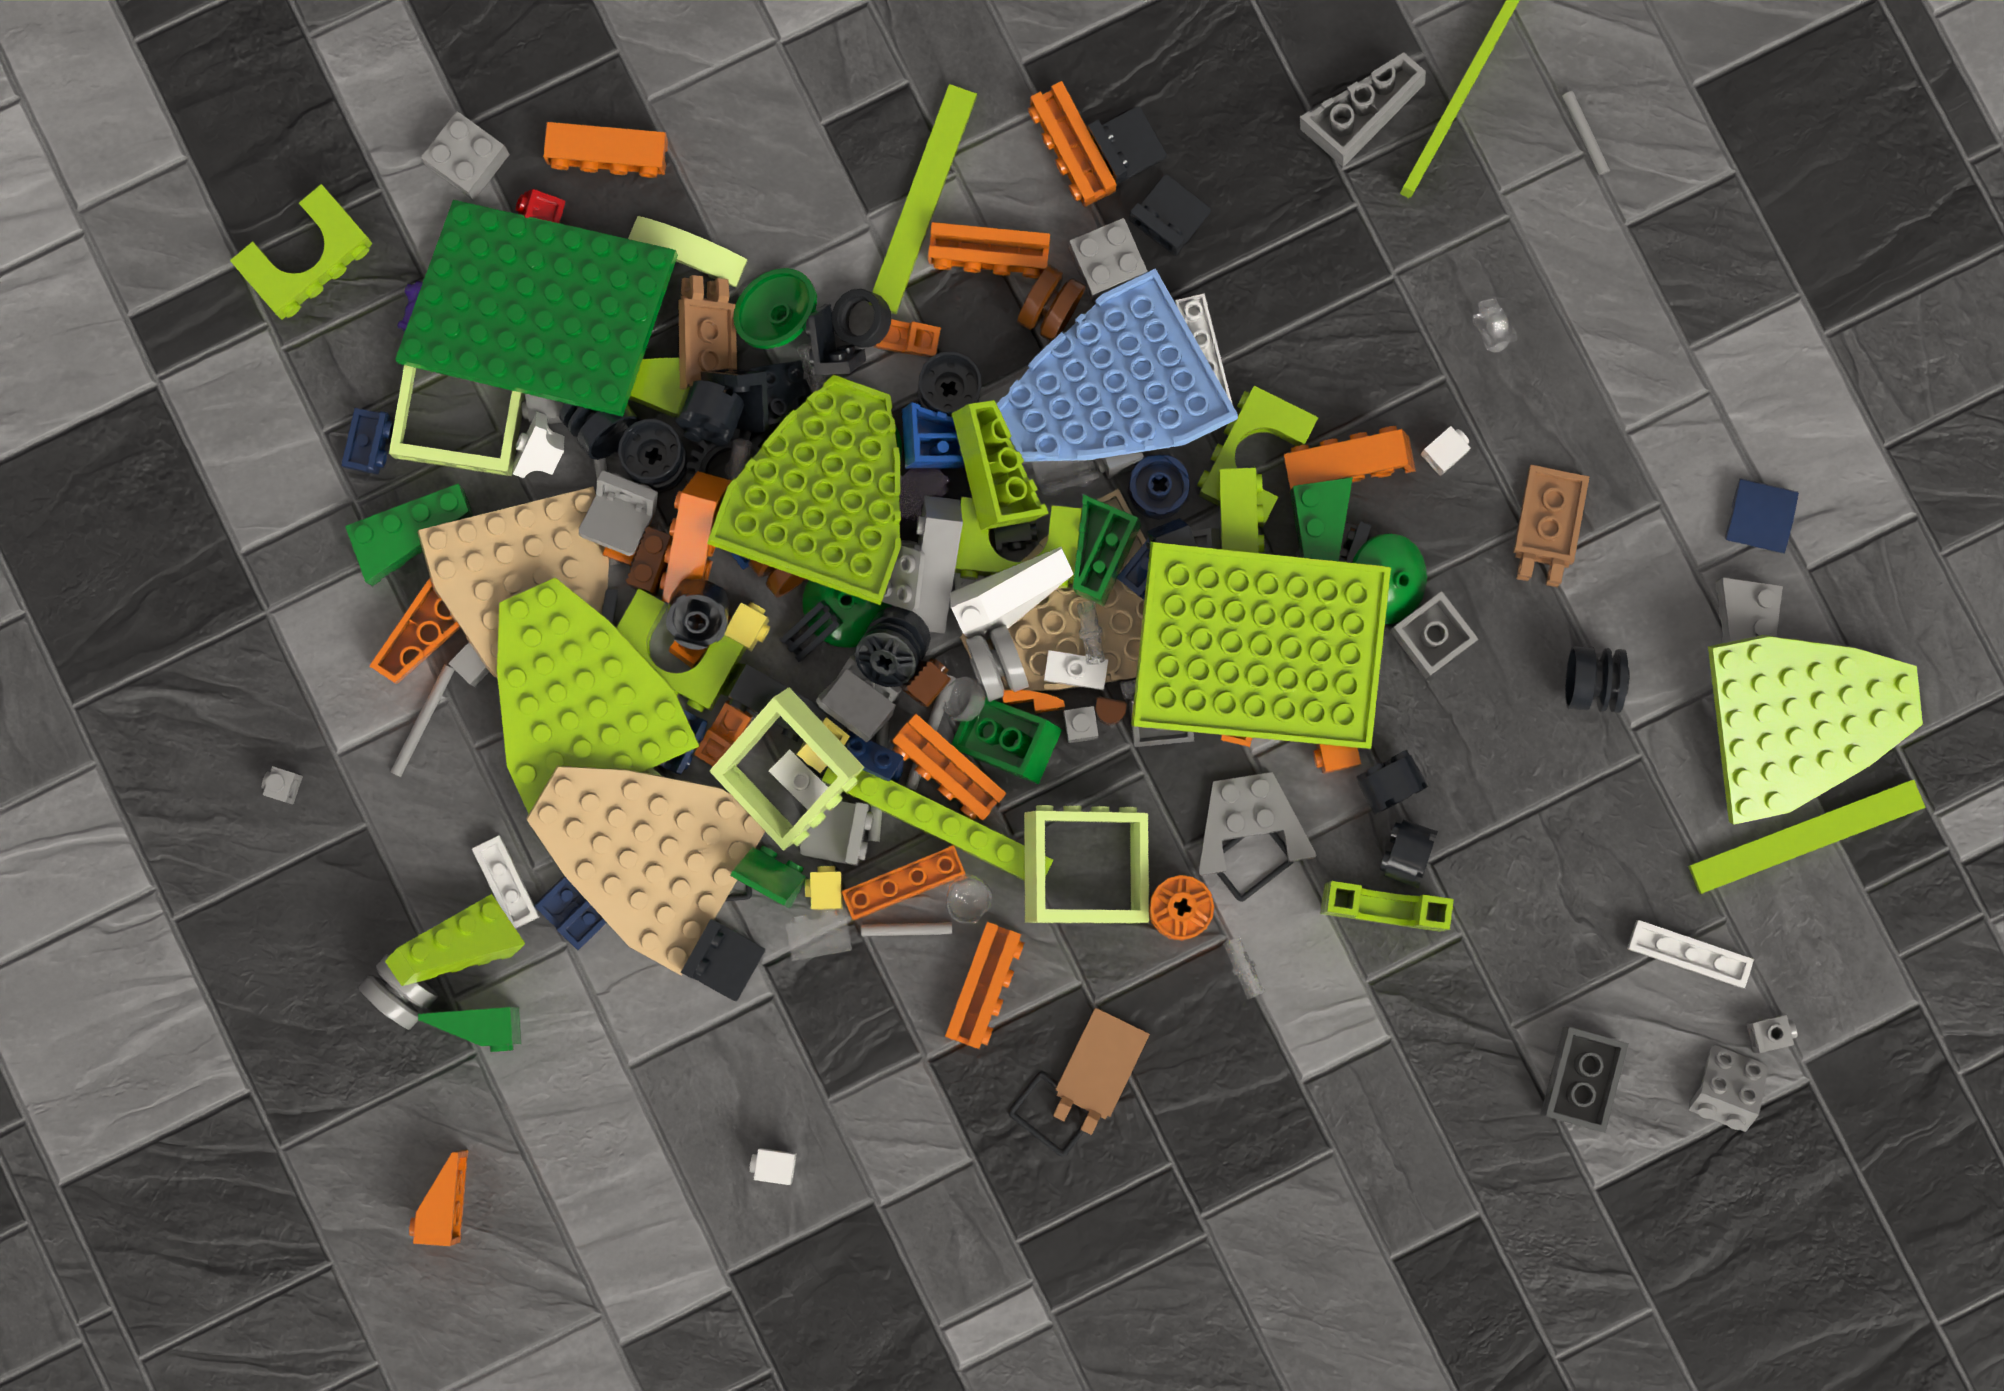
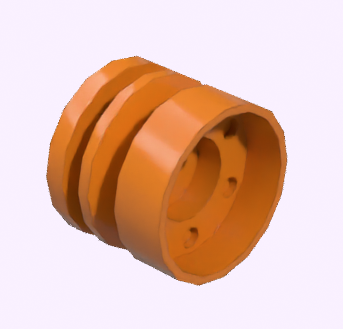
M1179 875L1168 878L1156 887L1149 900L1151 923L1158 933L1168 939L1183 941L1194 938L1207 929L1213 918L1214 902L1212 894L1204 883L1194 877ZM1184 899L1190 911L1184 912L1182 916L1177 915L1178 909L1174 908V903H1180Z

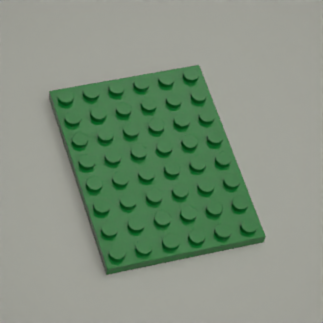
M453 200L395 360L398 364L623 417L678 257L677 251L533 217L525 218L524 215Z

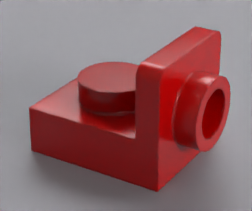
M531 189L525 192L524 195L521 194L519 196L515 210L518 214L524 215L525 218L533 217L560 224L566 201Z

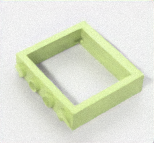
M404 365L389 454L395 459L512 476L516 444L522 419L521 402L525 401V394L512 391L500 458L403 444L416 368Z
M789 687L771 699L711 768L710 773L784 851L793 843L798 847L810 836L807 830L810 827L816 828L826 818L824 811L826 809L831 811L842 801L843 798L840 794L843 791L847 793L857 784L858 780L855 777L865 767ZM780 716L838 776L794 826L737 767L739 762Z
M1037 805L1036 811L1024 813L1025 923H1149L1148 813H1137V807H1119V812H1109V807L1105 806L1091 807V812H1082L1081 806H1063V811H1054L1052 805ZM1045 821L1130 823L1131 910L1045 909Z

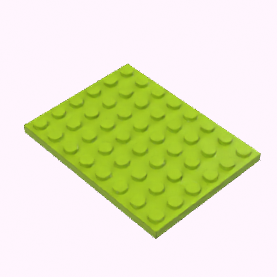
M1151 542L1131 726L1371 749L1391 567Z

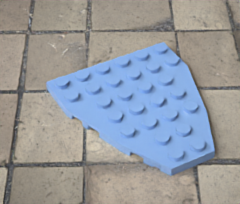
M1156 268L1098 297L1095 300L1096 304L1086 314L1081 313L1075 319L1076 323L1065 333L1061 332L1034 357L1028 365L1029 369L1019 381L1016 380L1010 387L1009 393L997 403L1012 435L1010 441L1017 452L1020 451L1024 462L1093 460L1182 446L1238 419L1236 410Z

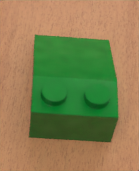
M973 693L951 745L960 753L1039 785L1062 729L1046 719L995 700L989 702L987 697Z
M763 845L760 850L752 847L734 868L730 876L790 909L803 887L805 879L808 878L802 874L804 868L788 860L786 865L775 859L778 854Z
M519 1007L418 1014L419 1021L479 1046H490V1052L513 1051V1044H521Z

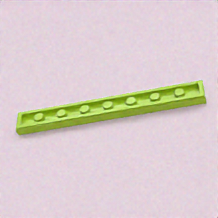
M1520 0L1505 1L1400 192L1401 195L1409 199L1414 194Z
M951 84L947 88L872 291L880 295L888 303L893 314L898 312L977 98V93Z
M1913 779L1694 863L1688 867L1699 894H1702L1926 807Z

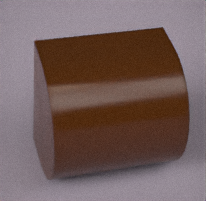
M1099 697L1096 701L1095 715L1104 725H1116L1123 719L1127 703L1125 701Z

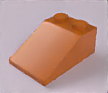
M459 1150L451 1153L416 1211V1216L411 1218L409 1235L414 1236L413 1244L452 1246L460 1243L468 1150Z

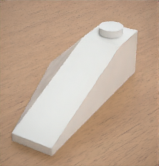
M1059 547L950 592L951 609L962 632L968 639L980 634L985 640L991 639L990 633L992 629L1006 625L1007 628L1011 627L1074 574L1062 547Z

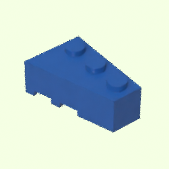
M913 402L902 409L905 468H965L953 417L947 416L946 413L940 411L935 412L920 407L919 404Z

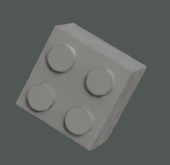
M456 111L422 155L421 159L429 169L474 201L510 154L501 142Z
M1124 218L1069 241L1070 254L1084 285H1086L1091 302H1094L1103 293L1148 272Z
M1442 591L1390 630V633L1425 679L1478 640L1477 636Z

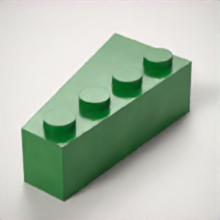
M455 484L349 524L345 528L365 582L373 587L392 571L395 572L405 562L423 552L418 530L473 517L474 514L465 490L459 484Z

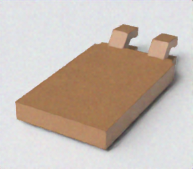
M691 275L689 278L682 279L681 294L683 296H681V300H678L680 389L685 390L688 384L692 386L693 381L701 380V371L724 368L737 369L736 329L733 320L736 304L728 303L730 297L728 279L717 278L715 281H708L707 298H703V276Z
M1530 465L1513 553H1516L1515 558L1520 559L1516 579L1529 581V578L1532 577L1534 563L1539 562L1550 565L1546 585L1558 588L1559 584H1561L1564 568H1569V564L1572 565L1575 560L1589 476Z
M1094 1008L1055 1089L1058 1091L1056 1096L1060 1097L1061 1100L1053 1116L1065 1121L1072 1104H1075L1089 1111L1080 1130L1092 1135L1100 1117L1105 1120L1107 1116L1111 1117L1150 1034Z

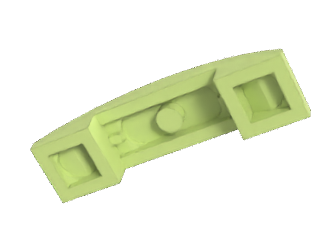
M637 216L628 237L630 240L675 249L678 254L676 262L704 272L713 279H728L729 285L737 287L747 263V259L713 242L676 227L641 216Z

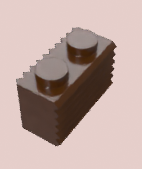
M647 527L644 529L646 533L642 534L643 539L640 540L642 544L638 545L640 550L636 551L637 556L634 557L635 561L632 562L631 572L628 573L629 578L625 580L632 589L638 590L639 588L652 596H657L661 577L668 566V563L664 562L666 550L669 545H672L673 536Z
M937 659L921 660L912 678L900 687L918 704L929 707L951 680L946 675L949 670Z

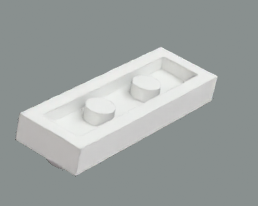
M499 835L472 848L498 904L515 929L539 918L540 916L534 907V903L502 837Z

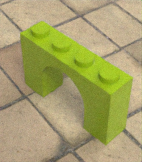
M322 184L299 202L302 208L319 226L324 236V251L314 267L296 274L283 272L272 264L253 241L230 260L281 320L295 315L300 310V305L306 299H312L319 295L324 289V284L330 279L334 280L343 275L347 269L346 266L354 259L360 260L369 252V247L373 244Z
M1253 386L1250 393L1244 391L1237 405L1238 408L1242 409L1238 419L1228 423L1224 434L1228 435L1224 446L1218 443L1210 459L1215 462L1211 471L1204 470L1197 484L1198 487L1202 488L1199 496L1220 506L1219 469L1237 468L1235 451L1239 443L1246 437L1256 433H1269L1295 446L1305 445L1319 417L1256 386ZM1264 489L1263 492H1257V505L1263 504L1264 522L1258 523V526L1262 528L1278 499V496Z
M961 497L963 524L955 573H960V578L977 580L978 575L991 576L1023 563L1008 561L994 551L989 541L990 529L980 530L973 498ZM1051 507L1048 541L1042 552L1037 555L1040 556L1062 547L1073 574L1075 572L1076 554L1079 544L1082 508ZM1074 575L1058 588H1068V584H1073Z
M638 588L616 629L665 682L670 685L676 695L680 694L689 699L686 703L688 706L701 713L704 708L712 712L746 651L745 646L724 635L720 641L709 646L702 660L693 669L683 673H670L660 669L651 657L650 640L668 606L665 602Z
M1330 881L1324 884L1320 914L1441 932L1450 930L1454 899L1430 895L1411 896L1363 889L1362 885Z

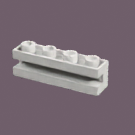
M1205 294L1175 300L1176 306L1232 403Z

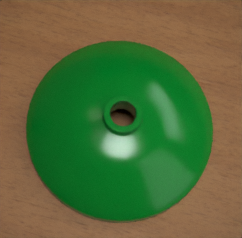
M775 269L760 275L743 290L737 300L733 317L737 333L747 344L760 349L776 348L791 342L806 329V321L809 315L816 310L817 293L815 287L805 274L794 269Z
M1380 534L1365 542L1356 553L1352 563L1391 567L1385 624L1401 622L1418 608L1423 599L1427 584V570L1424 558L1418 547L1411 540L1398 534Z
M811 580L808 581L803 594L804 616L819 602L825 600L843 622L839 628L824 640V642L840 648L857 647L877 613L892 607L891 604L881 602V605ZM845 595L852 598V603L848 606L841 604V598ZM824 610L808 623L809 627L825 614ZM831 619L826 621L814 634L818 637L833 621Z

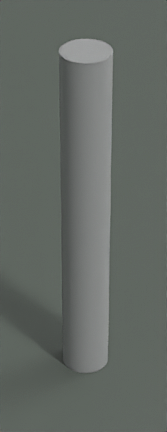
M1569 91L1562 95L1564 102L1599 176L1609 172L1608 164L1574 92Z
M952 922L861 924V936L952 934Z

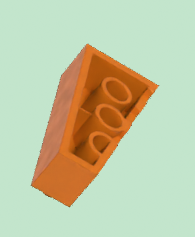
M1389 426L1379 429V434L1368 436L1367 432L1350 435V440L1338 442V439L1324 440L1320 442L1321 446L1310 449L1308 445L1292 447L1291 453L1284 454L1290 489L1296 485L1352 477V483L1359 482L1365 479V474L1378 478L1388 477L1394 473V469L1404 468L1405 473L1416 472L1409 436L1402 429L1397 430V426Z
M697 471L684 490L678 491L674 503V508L678 509L677 518L672 520L669 535L673 536L672 545L668 546L664 562L668 563L667 572L663 573L659 586L663 590V602L669 603L671 594L683 580H709L713 561L707 560V558L713 556L716 547L707 544L721 506V499L732 480Z
M431 578L428 579L370 664L371 668L395 684L402 681L461 628L450 615L451 612L442 599L435 593Z

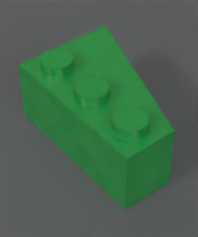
M1353 477L1292 487L1290 495L1300 558L1339 562Z
M1083 494L1073 589L1077 595L1105 606L1117 576L1139 532L1141 523L1138 517Z

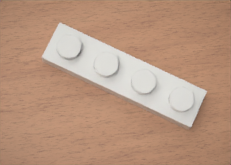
M1640 920L1635 922L1627 947L1628 950L1740 988H1745L1754 961L1752 958Z

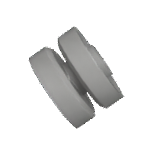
M1006 625L991 630L990 638L994 647L993 650L989 649L985 638L980 634L966 639L973 671L979 685L982 684L989 702L1004 695V687L1000 677H1005L1009 688L1013 692L1029 687L1019 655Z
M386 954L376 965L379 975L386 982L376 976H367L358 989L380 1012L402 1027L411 1030L418 1021L419 1012L409 1001L420 1008H429L438 995L424 981L401 986L385 962L390 956Z

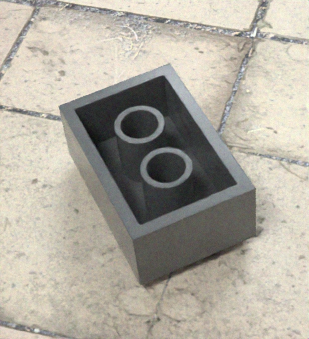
M1563 1027L1540 1115L1606 1133L1629 1043L1572 1027Z

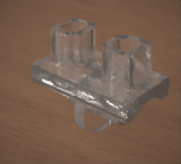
M1493 298L1479 302L1480 313L1472 315L1473 323L1483 338L1486 349L1491 352H1499L1505 349L1509 342H1517V333L1503 310L1499 308L1497 300Z

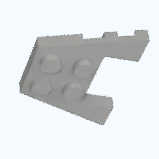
M1273 772L1213 781L1198 871L1199 876L1227 871L1222 847L1223 840L1283 831L1288 862L1316 858V852Z

